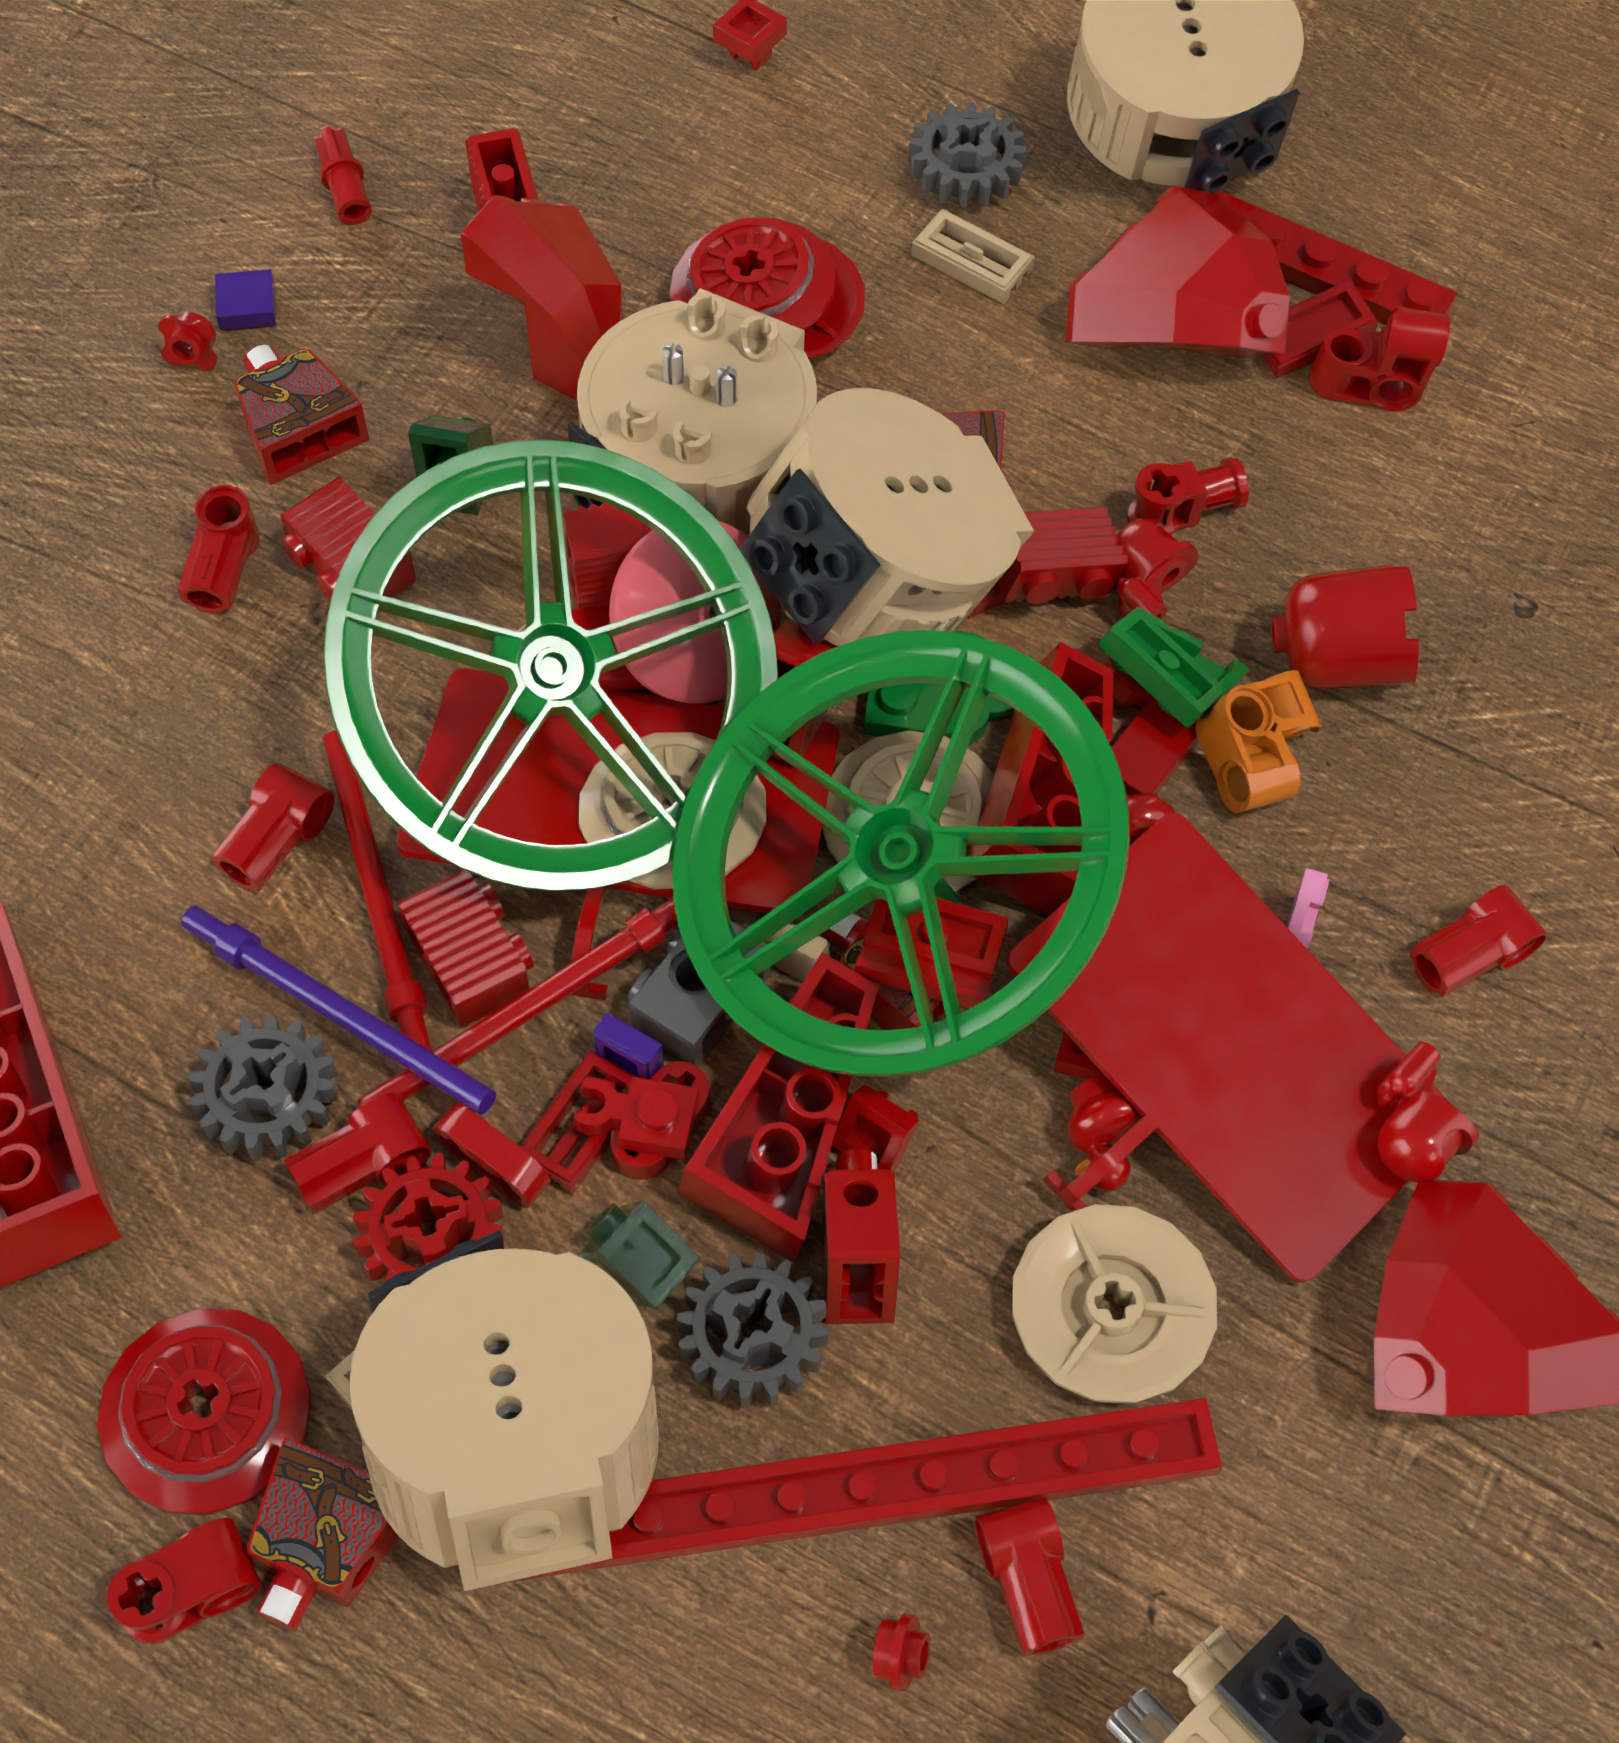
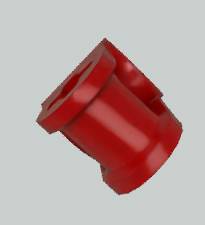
M228 1517L215 1519L199 1525L185 1533L175 1542L125 1565L116 1572L110 1581L106 1599L108 1610L114 1619L123 1625L131 1637L141 1643L157 1644L169 1640L171 1637L210 1617L224 1614L248 1602L262 1589V1583L251 1558L247 1554L246 1546L234 1519ZM135 1578H141L137 1582L134 1581ZM153 1590L156 1593L152 1597L155 1609L149 1614L142 1615L139 1612L143 1608L141 1596L147 1591Z

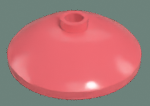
M718 521L740 549L748 536L737 528ZM654 530L646 534L632 547L619 567L610 597V624L706 593L690 566ZM751 568L761 589L774 633L780 626L781 603ZM712 604L613 636L618 653L709 619ZM721 628L625 665L629 672L644 687L655 694L673 701L708 703L727 697V658Z

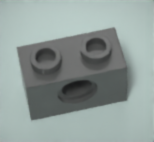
M731 921L736 936L744 931L743 928ZM678 928L669 942L666 958L655 971L651 969L645 970L631 988L628 996L631 1025L633 1028L661 1043L663 1051L678 1061H687L699 1067L735 1021L715 1001L707 988L702 991L693 992L681 987L689 980L700 978L687 954ZM762 942L756 948L747 953L745 957H749L759 949L766 946L767 943ZM771 966L758 974L764 983L771 976Z

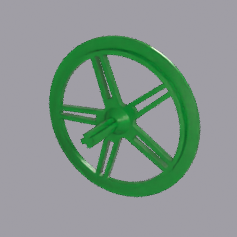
M525 440L485 446L454 456L430 468L409 482L373 516L354 543L335 585L325 626L323 660L326 692L332 719L350 764L366 790L402 830L433 854L460 869L485 879L519 888L544 891H574L596 889L622 883L652 872L674 859L679 821L686 798L693 784L692 782L684 793L680 790L601 689L598 682L599 676L615 668L721 628L727 658L728 683L726 705L717 741L727 726L745 706L777 680L776 645L770 616L761 589L748 562L716 518L691 494L656 470L627 456L603 448L570 441ZM534 491H545L556 602H540ZM520 492L526 626L520 632L382 595L392 573L405 554L435 525L471 504L496 496ZM559 492L584 496L609 504L647 525L680 554L693 570L706 593L593 630H585L573 621L571 613ZM712 604L716 616L618 654L610 638ZM378 610L492 641L489 655L375 620L376 612ZM372 635L502 676L508 683L509 691L506 693V698L442 803L418 781L405 765L384 726L372 682ZM599 712L672 804L666 810L589 722ZM510 715L526 726L464 817L457 815L452 810ZM550 715H562L652 818V820L634 830L613 838L575 845L528 843L498 835L475 825L544 721Z
M917 630L870 636L830 649L796 666L771 683L751 700L727 726L697 772L679 821L672 871L675 910L687 954L699 978L715 1001L738 1025L761 1043L803 1064L847 1075L893 1077L920 1074L971 1059L1009 1040L1035 1022L1054 1005L1090 962L1104 938L1117 908L1127 869L1130 835L1125 785L1117 759L1105 733L1078 695L1053 672L1034 659L1008 646L982 637L957 632ZM901 684H946L894 800L889 804L874 807L783 744L800 727L823 711L862 693ZM968 688L970 689L930 793L920 790L955 709L964 689ZM988 695L1012 706L1029 718L1047 735L1057 748L1074 782L1079 799L1082 827L941 826V815ZM773 753L777 754L854 808V811L844 823L767 764L766 762ZM759 772L848 843L850 851L845 859L736 936L730 921L726 901V855L735 817L746 792ZM966 845L1082 846L1081 852L965 857ZM1078 871L1074 889L1065 912L1052 936L1038 955L1004 988L978 1005L960 1013L936 898L961 904V900L944 876ZM839 887H843L846 892L844 895L749 957H745L747 953ZM879 898L888 901L921 1026L897 1030H864L830 1023L808 1015L787 1003L774 993L760 979L758 974L872 900ZM922 912L925 917L947 1018L939 1022L934 1020L907 917Z

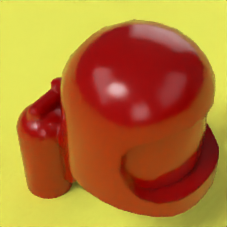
M1149 517L1138 518L1126 524L1117 533L1120 536L1118 545H1124L1123 554L1128 555V563L1121 573L1119 585L1116 587L1119 601L1118 610L1125 617L1135 608L1139 607L1163 620L1167 613V607L1163 604L1164 598L1162 593L1178 583L1194 568L1198 561L1199 553L1190 542H1178L1164 529V525L1158 520Z
M1420 1041L1380 1083L1377 1090L1378 1105L1380 1107L1388 1106L1395 1108L1378 1133L1377 1148L1381 1160L1396 1176L1416 1183H1426L1437 1179L1443 1174L1445 1166L1454 1155L1466 1154L1479 1139L1477 1128L1460 1110L1430 1092L1437 1075V1070L1434 1067L1440 1061L1441 1056L1434 1046L1424 1041Z

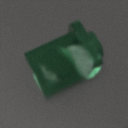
M643 1200L625 1204L620 1208L615 1203L608 1206L587 1228L586 1234L591 1240L579 1253L583 1259L591 1263L600 1262L647 1310L657 1309L701 1258Z

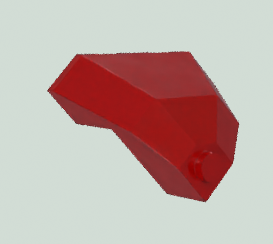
M1178 186L1169 187L1155 201L1157 205L1141 221L1133 222L1106 249L1108 253L1091 270L1084 271L1069 286L1065 343L1105 349L1156 345L1236 358L1285 354L1290 295L1273 242L1220 194Z
M494 195L460 233L466 274L524 302L533 379L577 400L578 380L589 352L609 329L624 319L621 283L576 206L568 202H557L556 205H552L543 200L529 198L514 201L506 196Z
M1435 1179L1426 1183H1417L1386 1261L1374 1335L1375 1409L1444 1416L1534 1415L1619 1404V1316L1611 1308L1607 1310L1577 1279L1579 1277L1577 1272L1541 1235L1536 1236L1509 1208L1510 1202L1490 1182Z

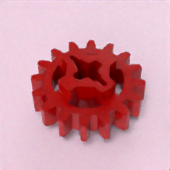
M442 1153L435 1154L430 1168H421L414 1155L408 1156L406 1163L407 1173L400 1176L392 1169L385 1167L381 1171L386 1187L382 1191L376 1188L365 1187L362 1192L365 1202L371 1211L354 1212L353 1215L357 1231L364 1233L353 1240L359 1258H369L364 1267L371 1281L386 1276V1282L398 1273L414 1271L420 1268L401 1262L403 1260L411 1259L424 1266L447 1255L454 1247L465 1241L478 1240L497 1230H500L502 1233L503 1243L505 1241L502 1226L495 1224L504 1216L500 1200L489 1199L493 1193L490 1180L484 1176L471 1182L472 1170L470 1163L465 1160L461 1161L453 1171L447 1170ZM437 1191L448 1192L455 1196L448 1198ZM403 1201L397 1212L391 1214L394 1211V1209ZM435 1221L437 1232L432 1235L423 1236L422 1225Z

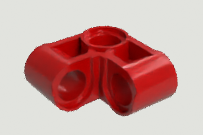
M1397 306L1394 308L1386 327H1382L1380 332H1365L1349 328L1332 330L1324 336L1308 375L1309 384L1317 394L1329 400L1370 405L1386 411L1398 412L1408 410L1416 406L1421 400V396L1434 369L1440 365L1443 359L1450 333L1449 315Z

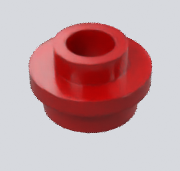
M904 1613L899 1620L884 1618L877 1632L873 1652V1673L875 1678L889 1680L890 1687L894 1690L906 1691L913 1677L921 1679L927 1669L930 1655V1635L926 1632H920V1622L917 1615Z

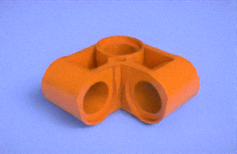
M1292 670L1274 675L1262 681L1239 685L1231 689L1197 720L1195 730L1197 740L1205 752L1216 779L1219 796L1230 811L1240 813L1295 797L1301 784L1300 770L1295 757L1287 746L1286 740L1308 731L1317 733L1322 729V726L1299 671Z

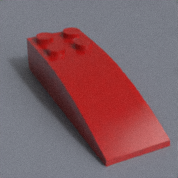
M2 901L0 902V1288L122 1238L71 1085Z

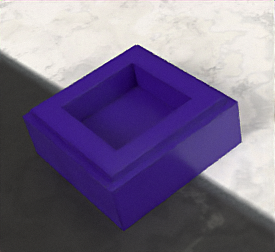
M271 269L215 274L216 318L220 330L277 325L275 282Z
M606 1012L594 1028L596 1053L639 1078L651 1079L664 1066L661 1043Z

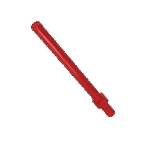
M334 730L324 735L323 743L388 985L383 996L389 1019L398 1023L401 1033L432 1052L423 1017L428 1011L421 983L414 981L359 777L350 764L337 730Z
M674 897L651 912L647 907L640 910L624 921L626 928L432 1052L458 1067L640 949L646 954L667 940L665 933L678 926ZM406 1068L360 1097L358 1101L362 1105L378 1095L390 1092L398 1093L403 1101H405L431 1083Z

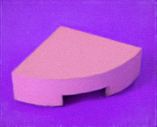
M1309 868L1305 869L1295 894L1287 923V928L1307 949L1313 937L1312 933L1320 905H1323L1330 879H1327L1328 874Z

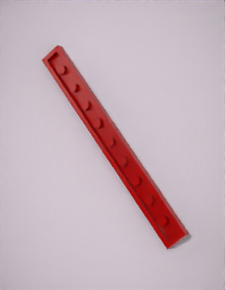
M1202 1398L663 1478L651 1481L639 1507L622 1529L609 1531L612 1559L513 1581L1009 1507L1046 1497L1047 1500H1055L1218 1475L1222 1469V1463L1207 1399Z

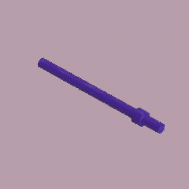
M197 905L191 906L184 913L181 920L182 927L214 946L215 955L239 970L246 967L479 1114H485L492 1107L496 1099V1092L264 948L261 946V939L258 935L238 923L228 925Z

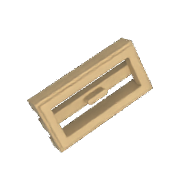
M944 209L938 212L912 242L911 256L1002 304H1005L1010 298L1011 289L1016 291L1021 285L1022 276H1028L1032 272L1035 256ZM941 231V232H943V233L949 235L950 237H952V238H954V239H956V240H958V241L964 243V245H962V244H960V243H958V242H956V241L950 239L949 237H947V236H945V235H943V234H941V233H939V232ZM983 254H985V255L991 257L992 259H994V260H996V261H998V262H1000V263H1002V264H1004V265L1010 267V269H1008V268H1006V267H1004V266H1002V265H1000V264H998V263L992 261L991 259H989V258L983 256Z

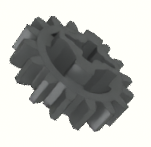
M968 102L966 111L958 112L952 103L946 104V115L941 116L931 110L927 113V124L916 123L914 126V138L910 139L908 162H911L910 175L913 179L922 178L921 191L924 193L935 189L939 190L940 203L944 204L953 196L959 198L961 208H966L969 204V199L977 198L983 207L989 206L990 194L994 193L996 196L1005 199L1008 197L1009 185L1019 186L1021 182L1022 171L1025 170L1027 148L1023 147V131H1012L1014 119L1010 116L999 121L995 119V107L991 106L984 113L976 112L975 103ZM935 148L939 150V155L936 157L933 154ZM998 153H1000L1002 157L1000 162L996 159V155Z
M269 1014L263 1029H254L248 1017L242 1018L240 1022L241 1034L232 1037L228 1032L220 1029L216 1032L221 1047L216 1052L201 1048L198 1051L197 1055L206 1071L189 1073V1083L193 1091L198 1093L189 1099V1103L196 1118H202L199 1124L205 1136L210 1140L220 1135L219 1141L226 1153L233 1154L244 1143L251 1160L258 1161L263 1153L264 1146L273 1145L278 1156L282 1158L287 1156V1140L295 1137L306 1146L312 1142L307 1129L311 1122L318 1125H328L330 1118L326 1107L322 1103L338 1101V1091L335 1083L331 1081L332 1078L337 1076L336 1068L332 1057L324 1056L326 1049L319 1035L306 1040L307 1035L302 1022L295 1020L286 1031H282L276 1015ZM231 1071L230 1081L222 1086L225 1078ZM264 1083L268 1089L263 1090L259 1085ZM306 1086L304 1094L297 1104V1092Z
M757 1252L752 1267L747 1268L742 1267L740 1260L735 1254L729 1255L728 1273L721 1276L709 1266L703 1269L705 1291L694 1287H687L685 1303L693 1311L677 1313V1331L689 1335L678 1342L679 1354L681 1359L698 1358L691 1367V1379L695 1384L706 1380L710 1376L714 1378V1399L720 1401L730 1389L739 1391L741 1408H748L752 1401L753 1393L763 1392L769 1405L774 1406L777 1405L779 1386L785 1384L797 1394L803 1390L801 1368L810 1372L817 1373L819 1371L821 1355L813 1348L827 1346L829 1328L816 1324L826 1317V1304L824 1300L807 1302L813 1293L814 1281L808 1276L793 1283L790 1280L792 1262L785 1259L773 1271L766 1269V1258L762 1252ZM751 1290V1291L744 1292V1293H741V1294L733 1295V1293H736V1292H739V1291ZM785 1302L790 1306L797 1318L800 1329L799 1335L793 1332L794 1326L782 1319V1306ZM765 1313L764 1332L754 1331L750 1338H745L741 1345V1327L750 1329L756 1321L759 1322ZM706 1325L711 1326L713 1333L724 1340V1345L722 1346L723 1353L720 1358L714 1353L708 1343L705 1333ZM770 1363L775 1365L764 1370L750 1371V1369Z

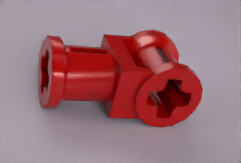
M1230 457L1222 459L1217 467L1201 471L1196 470L1192 461L1175 465L1152 463L1145 466L1137 475L1134 488L1138 498L1129 507L1127 522L1146 517L1162 522L1163 514L1165 513L1162 524L1164 529L1173 535L1177 530L1198 525L1203 511L1227 505L1234 509L1243 508L1247 505L1249 499L1247 475L1243 465L1237 458L1233 459ZM1152 480H1154L1152 490L1150 491Z

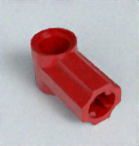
M217 485L207 489L200 495L195 504V514L199 523L179 584L178 595L182 602L196 607L201 612L220 614L225 609H232L246 559L255 552L260 542V533L246 495L239 488L231 485ZM234 521L232 524L221 526L224 523Z
M281 763L270 765L260 775L253 787L249 800V810L212 855L215 866L223 871L232 882L244 889L260 891L300 839L310 841L323 830L334 808V793Z
M1507 884L1488 891L1477 899L1464 912L1461 919L1414 945L1409 956L1413 961L1415 974L1429 992L1434 991L1441 997H1445L1497 965L1502 970H1506L1519 964L1539 949L1547 940L1549 934Z
M390 1092L366 1101L352 1112L347 1120V1126L284 1159V1162L304 1201L314 1215L376 1180L385 1183L381 1171L385 1167L395 1171L398 1176L407 1173L406 1163L408 1156L414 1155L420 1167H422L431 1157L432 1149L402 1097L398 1093Z
M1038 1498L976 1516L974 1524L982 1558L993 1581L999 1580L1022 1656L1042 1655L1082 1640L1085 1633L1061 1563L1064 1560L1061 1533L1047 1498Z

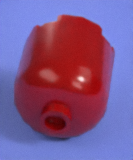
M1393 564L1315 573L1302 577L1292 585L1285 597L1283 616H1272L1271 636L1274 653L1285 652L1290 671H1299L1303 683L1310 688L1401 686L1403 683H1415L1419 662V638L1406 639L1405 611H1417L1414 582L1409 566L1395 567Z

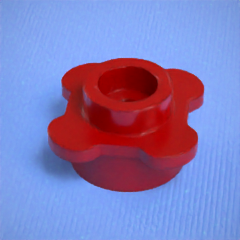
M184 312L177 316L165 315L158 323V329L164 335L165 345L161 350V355L166 362L174 366L194 364L202 370H210L216 365L218 357L212 351L216 341V331L209 320L193 312Z

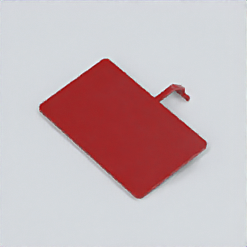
M461 668L452 672L448 679L416 777L441 803L506 698L509 686L506 679L502 676L482 670ZM622 691L605 693L640 738L653 733L692 732L714 740L718 737L725 710L723 706L685 703L663 697ZM600 712L589 720L613 750L624 744ZM510 715L452 810L461 817L466 815L526 726L525 724ZM562 715L548 716L475 825L498 835L528 843L544 845L586 844L587 842L579 828L580 792L594 766L601 759ZM823 722L802 756L831 777L839 745V729L832 723ZM770 756L766 762L826 809L829 795L827 789L790 763ZM758 772L757 775L766 790V826L753 853L725 876V890L728 907L769 913L811 883L823 823ZM399 829L396 842L397 849L401 855L407 858L451 864L426 849L404 830ZM631 881L596 889H587L577 926L572 962L591 950L592 939L606 888L666 898L674 897L673 889H653ZM589 982L570 995L606 1000L608 985Z
M1171 812L1165 814L1129 846L1126 876L1119 902L1108 930L1092 959L1075 982L1047 1010L1048 1014L1141 1114L1142 1118L1098 1160L1068 1185L1054 1170L1044 1177L1043 1180L1072 1212L1085 1208L1087 1206L1080 1198L1109 1174L1155 1130L1286 1275L1295 1282L1305 1283L1315 1278L1409 1182L1396 1176L1386 1167L1381 1160L1377 1148L1378 1133L1386 1119L1395 1109L1378 1105V1086L1406 1055L1190 822L1179 813ZM1070 898L1009 951L1006 963L1009 971L1015 977L1030 964L1050 939L1065 912ZM1432 1085L1430 1092L1449 1102L1444 1097V1095L1434 1085Z

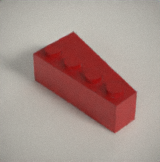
M1060 642L1040 664L1057 675L1078 695L1090 710L1110 743L1113 731L1114 670ZM1015 709L978 827H1082L1079 799L1072 776L1063 757L1047 735L1029 718ZM972 845L968 857L1081 852L1082 846ZM1078 871L971 876L1050 916L1071 897Z
M822 952L789 1004L821 1020L840 1026L867 1030L879 985ZM763 1044L686 1165L678 1194L794 1263L806 1236L811 1213L828 1162L827 1159L847 1098L852 1075L829 1072L803 1064Z

